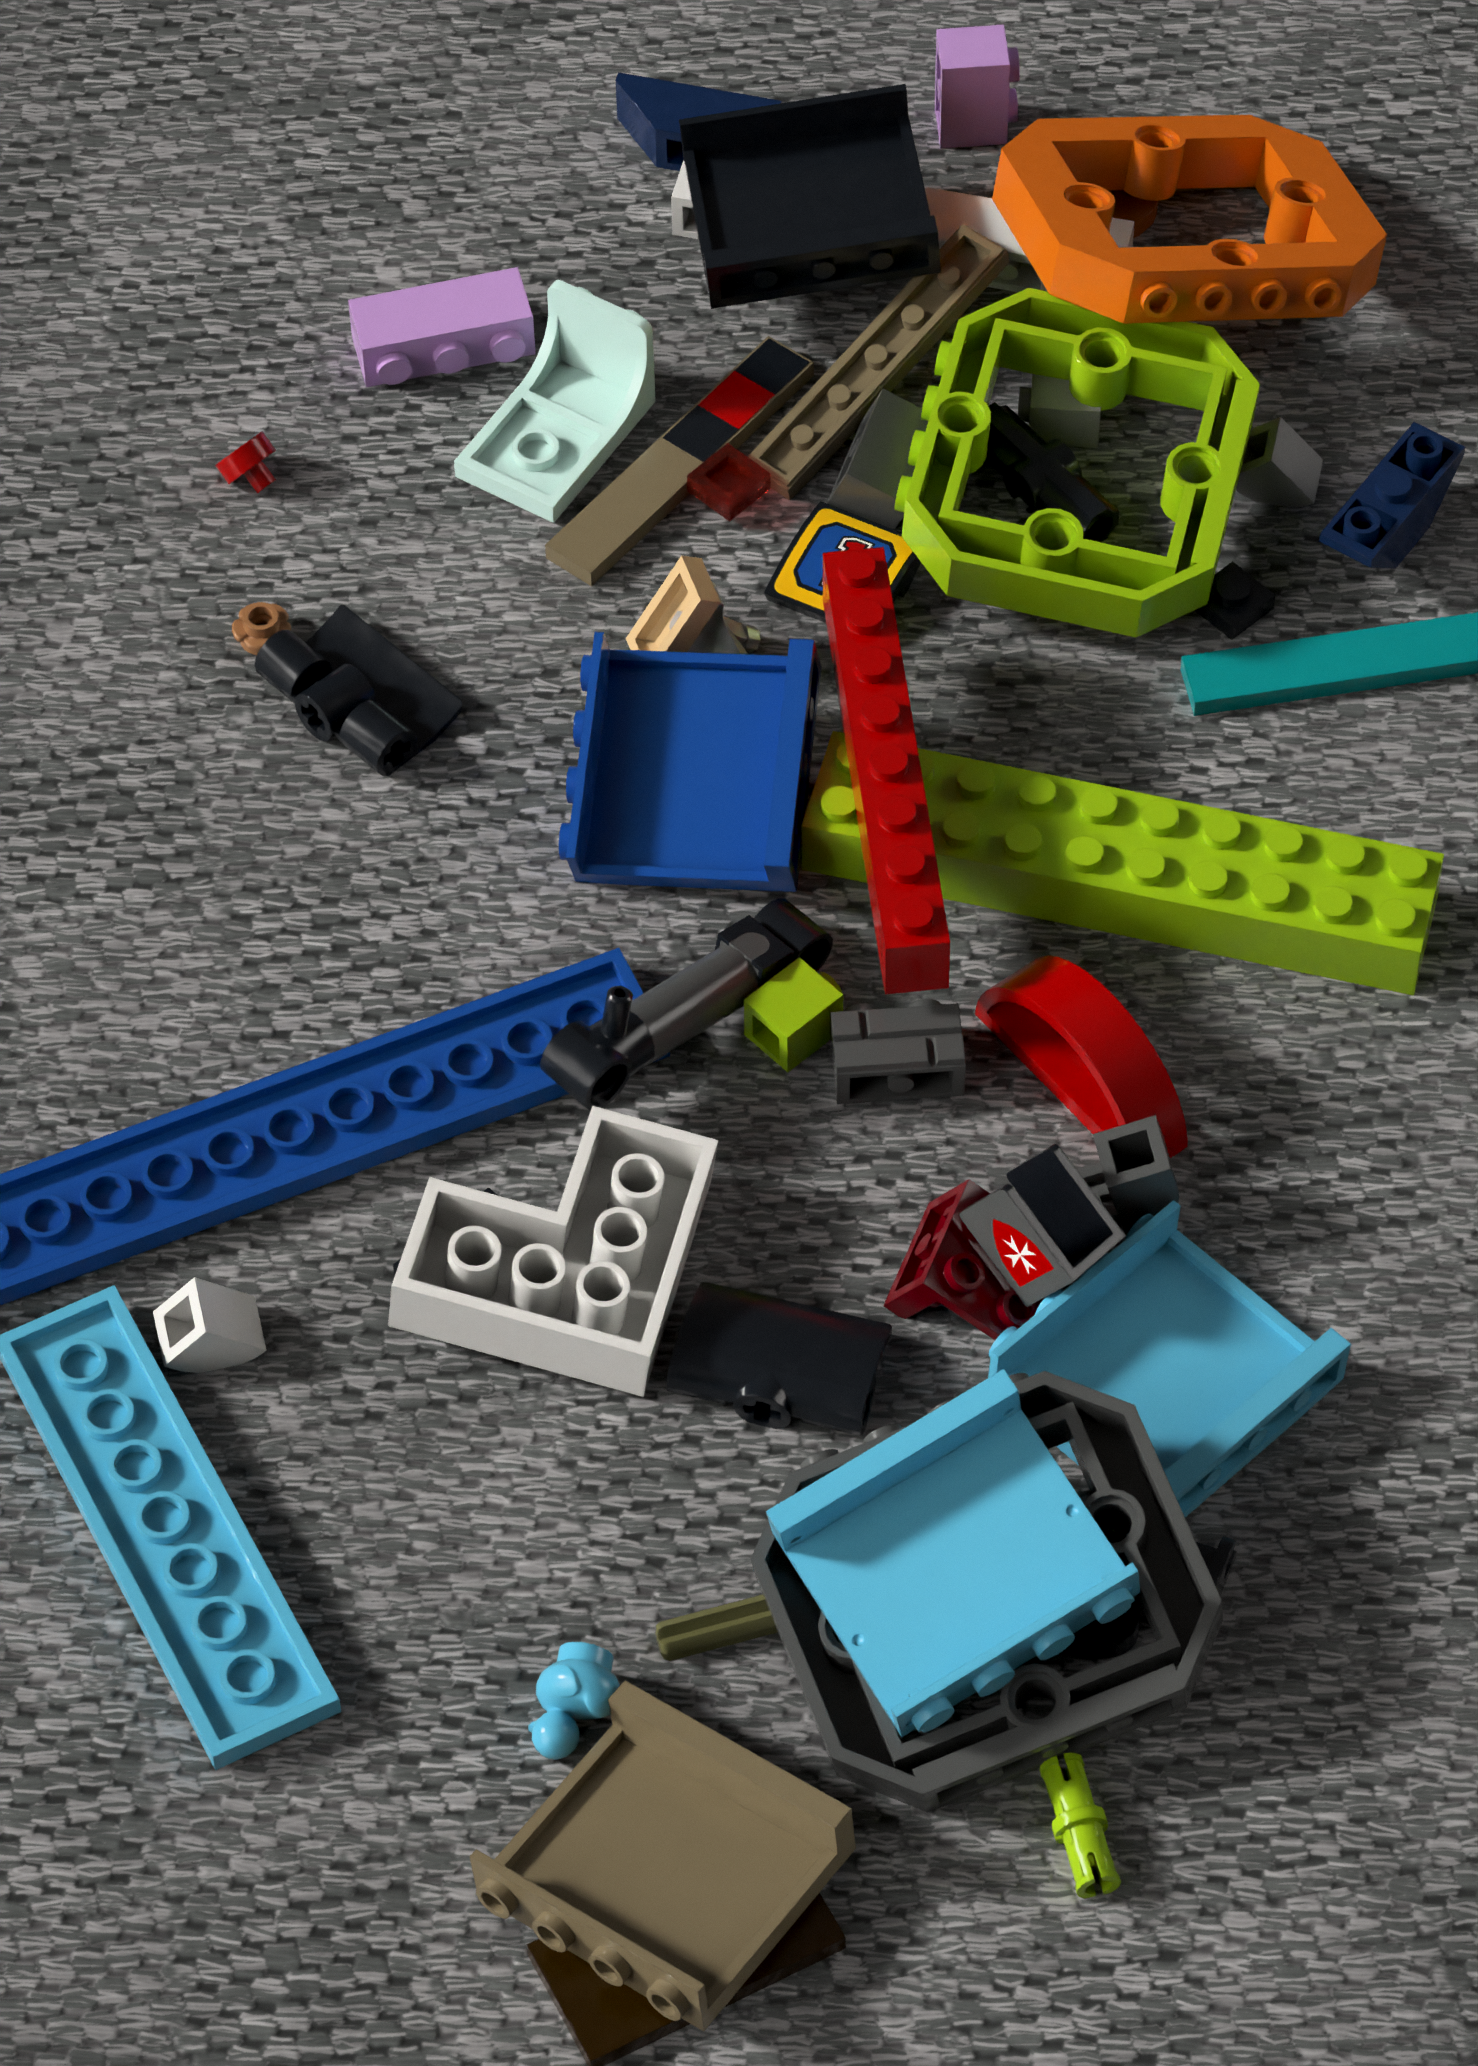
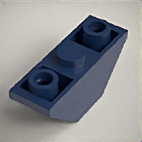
M619 72L615 80L617 119L656 167L680 171L684 160L679 119L782 103L780 100Z
M1413 422L1320 533L1319 542L1370 568L1396 569L1430 528L1463 459L1465 447Z

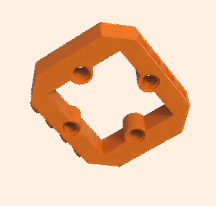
M1252 115L1037 119L1001 148L992 197L993 202L1050 295L1123 324L1343 317L1376 285L1387 238L1385 230L1322 141ZM1255 187L1270 209L1264 233L1266 244H1249L1236 239H1219L1210 242L1208 245L1119 248L1109 233L1116 201L1114 195L1108 190H1124L1136 198L1161 201L1173 197L1176 189Z

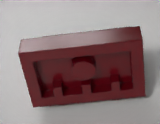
M968 1179L928 1203L883 1306L898 1317L907 1319L928 1306L935 1308L942 1304L990 1338L996 1340L1007 1328L1015 1326L1018 1329L1032 1318L1043 1299L1026 1307L961 1220L960 1213L965 1208L990 1194Z

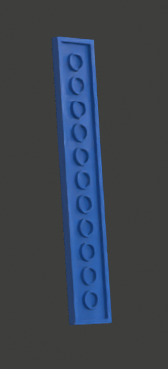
M616 948L0 1174V1305L568 1095L567 1091L541 1070L540 1061L551 1039L572 1022L583 1021L588 1026H591L602 1019L607 992L611 987L624 986L628 988L633 994V999L642 995L643 991L620 948ZM670 1052L662 1056L661 1058L657 1059L656 1061L670 1057Z

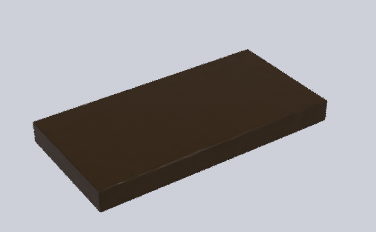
M820 1893L725 2007L846 1949V1937ZM540 1939L527 1944L528 1957L588 2066H605L690 2025L689 2022L682 2018L679 2021H673L664 2017L654 2009L647 1997L627 1985L614 1986L597 1975L587 1961L567 1949L565 1952H557L546 1946Z

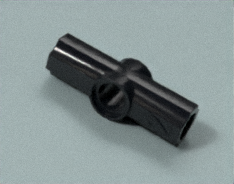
M996 402L990 404L991 423L986 460L1003 475L1004 484L1009 495L1013 499L1018 497L1029 506L1026 511L1030 514L1046 508L1067 511L1080 521L1083 527V539L1097 542L1106 540L1111 531L1119 524V510L1082 476L1079 462L1071 449L1059 439L1054 438L1049 442H1045L1007 405L999 406Z

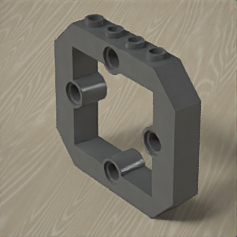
M1042 1371L1030 1377L1026 1373H1017L1009 1376L1019 1391L1021 1410L1047 1449L1069 1441L1092 1494L1083 1503L1098 1526L1114 1521L1120 1522L1129 1528L1130 1532L1126 1538L1120 1542L1110 1544L1125 1566L1133 1562L1138 1570L1140 1593L1136 1596L1156 1641L1066 1678H1063L1059 1672L1046 1665L1034 1663L1021 1666L1014 1671L1015 1676L1002 1687L1000 1694L1001 1704L903 1744L892 1721L843 1644L838 1642V1636L772 1534L769 1520L767 1521L750 1560L761 1592L838 1777L922 1811L930 1812L1040 1768L1044 1761L1057 1755L1058 1760L1064 1758L1063 1753H1078L1187 1708L1223 1622L1222 1599L1134 1404L1047 1371ZM951 1400L945 1401L935 1406L928 1412V1414ZM889 1424L869 1433L864 1438L863 1444L839 1453L836 1449H828L811 1455L801 1463L800 1469L789 1473L775 1505L907 1426L902 1428L900 1424ZM1031 1696H1045L1055 1703V1708L1052 1712L1042 1719H1028L1018 1711L1022 1702Z

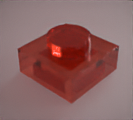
M729 443L687 475V491L729 522L771 489V473Z

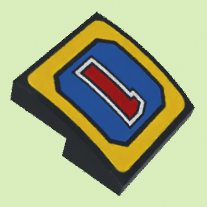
M820 501L787 548L764 591V595L768 601L826 623L823 605L824 552L884 547L893 604L897 596H905L921 562L902 538V532Z

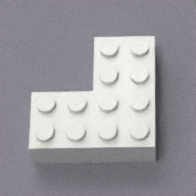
M592 1106L557 1212L429 1177L391 1286L388 1326L644 1397L711 1184L718 1140Z

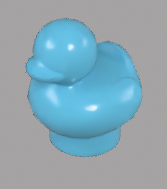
M567 1642L560 1646L557 1662L541 1672L536 1683V1696L547 1713H544L536 1721L531 1722L528 1726V1731L532 1733V1742L535 1749L545 1758L561 1759L567 1757L576 1749L579 1742V1728L574 1719H598L611 1715L608 1699L618 1689L620 1684L616 1676L611 1672L614 1656L608 1650L590 1643Z

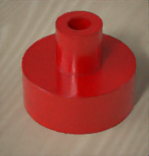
M261 431L215 466L228 484L244 475L256 493H259L276 480L262 461L275 452L276 449L264 432Z

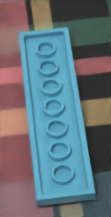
M115 1285L1 1334L0 1360L215 1771L340 1713V1699Z

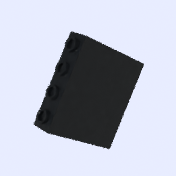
M905 84L679 119L685 170L711 309L941 273L938 230L935 216L930 215L908 114Z

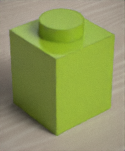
M799 957L744 999V1035L788 1073L830 1040V1012L843 1011L844 996L842 990L829 974L822 971L816 972Z

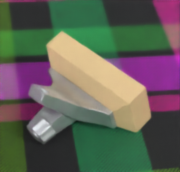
M682 555L626 637L630 650L725 654L752 653L758 649L761 639L760 631L755 626L739 623L723 616V601L715 583L711 581L702 558Z

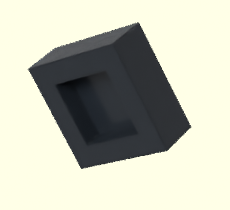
M1232 561L1215 574L1208 604L1194 611L1233 640L1274 609L1275 594Z

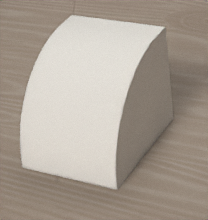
M194 1277L153 1311L164 1367L183 1372L203 1373L244 1364L267 1351L256 1299L253 1295Z

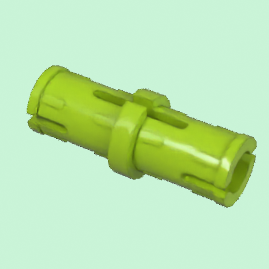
M1063 1753L1067 1766L1065 1772L1068 1781H1065L1057 1755L1053 1756L1040 1765L1039 1771L1045 1782L1056 1816L1051 1824L1056 1842L1065 1846L1076 1883V1893L1083 1899L1096 1896L1093 1886L1095 1879L1092 1869L1096 1870L1103 1895L1112 1893L1120 1886L1121 1879L1116 1872L1104 1832L1108 1829L1105 1811L1094 1803L1084 1769V1760L1080 1754Z

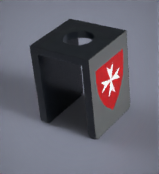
M1056 1144L1051 1145L1011 1169L1006 1176L1012 1186L1010 1184L1004 1185L971 1204L960 1213L961 1220L1026 1307L1074 1282L1126 1236L1063 1150Z

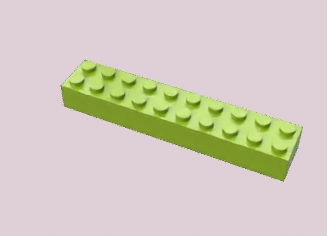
M832 731L801 825L802 870L867 883L844 733ZM918 748L943 899L1414 996L1438 898L1444 860L1443 853Z

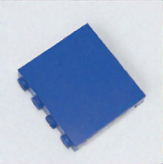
M604 632L594 633L592 655H583L580 670L582 691L587 692L585 710L576 711L573 724L575 747H580L578 766H570L566 778L567 802L573 803L570 823H562L559 832L560 859L567 860L576 882L797 892L801 859V825L806 813L822 669L814 640L789 639L788 656L610 650Z

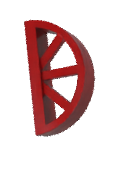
M1051 955L1041 956L992 986L980 996L976 1005L975 1015L1092 1134L1156 1115L1169 1157L1172 1158L1188 1147L1187 1127L1175 1087L1159 1055L1127 1009L1090 973L1066 959Z

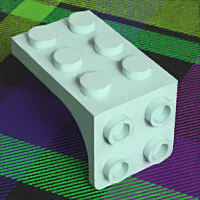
M561 280L554 281L547 290V327L541 348L531 369L520 385L454 460L455 477L552 523H555L656 402L653 329L651 324L633 310L623 309L594 296L582 287H575Z

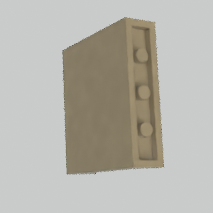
M625 1680L608 1699L612 1726L498 1856L492 1859L477 1849L469 1856L476 1886V1895L482 1905L494 1915L503 1919L511 1916L533 1929L536 1936L549 1948L557 1952H565L567 1949L587 1961L597 1975L614 1986L625 1984L647 1997L654 2009L664 2017L673 2021H679L682 2018L700 2030L705 2031L856 1849L852 1809Z

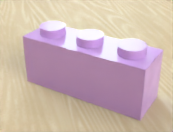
M518 267L348 300L352 339L366 387L381 384L395 385L407 379L437 373L451 374L468 367L493 362L507 363L515 361L520 357L536 354L533 314Z

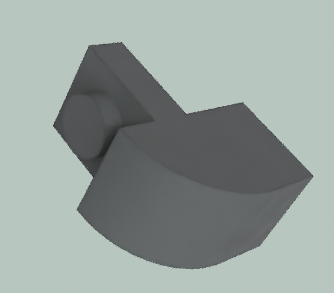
M1156 1115L1093 1134L1100 1162L1077 1168V1171L1120 1228L1123 1227L1126 1236L1132 1226L1144 1215L1151 1214L1155 1216L1173 1200L1178 1203L1179 1190Z

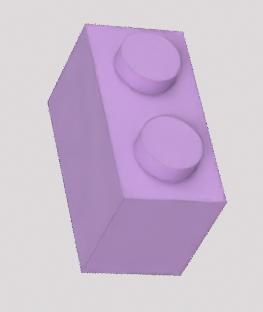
M1004 25L936 29L935 115L940 149L1007 144L1008 123L1018 121L1017 93L1015 88H1009L1010 82H1019L1020 70L1017 47H1007Z

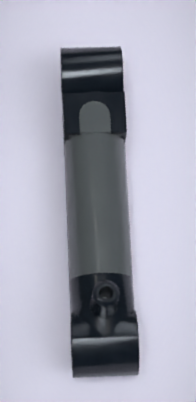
M778 898L763 907L754 918L748 915L718 933L714 951L637 998L633 999L632 992L624 986L611 987L607 992L603 1018L591 1026H588L583 1021H575L561 1029L551 1039L543 1052L540 1061L541 1070L589 1111H591L592 1106L603 1108L622 1091L630 1076L742 1008L745 998L799 957L817 972L830 955L833 947V938L786 899Z

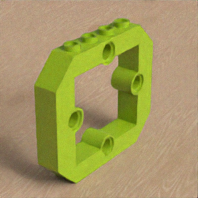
M1026 288L958 319L952 342L942 340L940 343L934 375L941 376L939 387L928 385L921 413V420L928 421L926 431L915 430L909 451L908 465L915 466L912 477L901 476L894 506L895 511L904 512L902 538L946 596L1135 638L1208 604L1254 420L1260 383L1215 328L1188 321L1123 324L1052 296L1048 291L1034 288ZM1000 367L1069 380V390L1076 400L1091 407H1101V411L1112 409L1119 405L1126 394L1204 411L1196 442H1188L1177 446L1170 452L1166 461L1160 506L1164 514L1175 522L1167 557L1083 539V527L1080 521L1074 515L1062 509L1046 508L1036 511L1028 517L1024 525L959 511L969 474L979 469L986 459L991 423L989 403Z

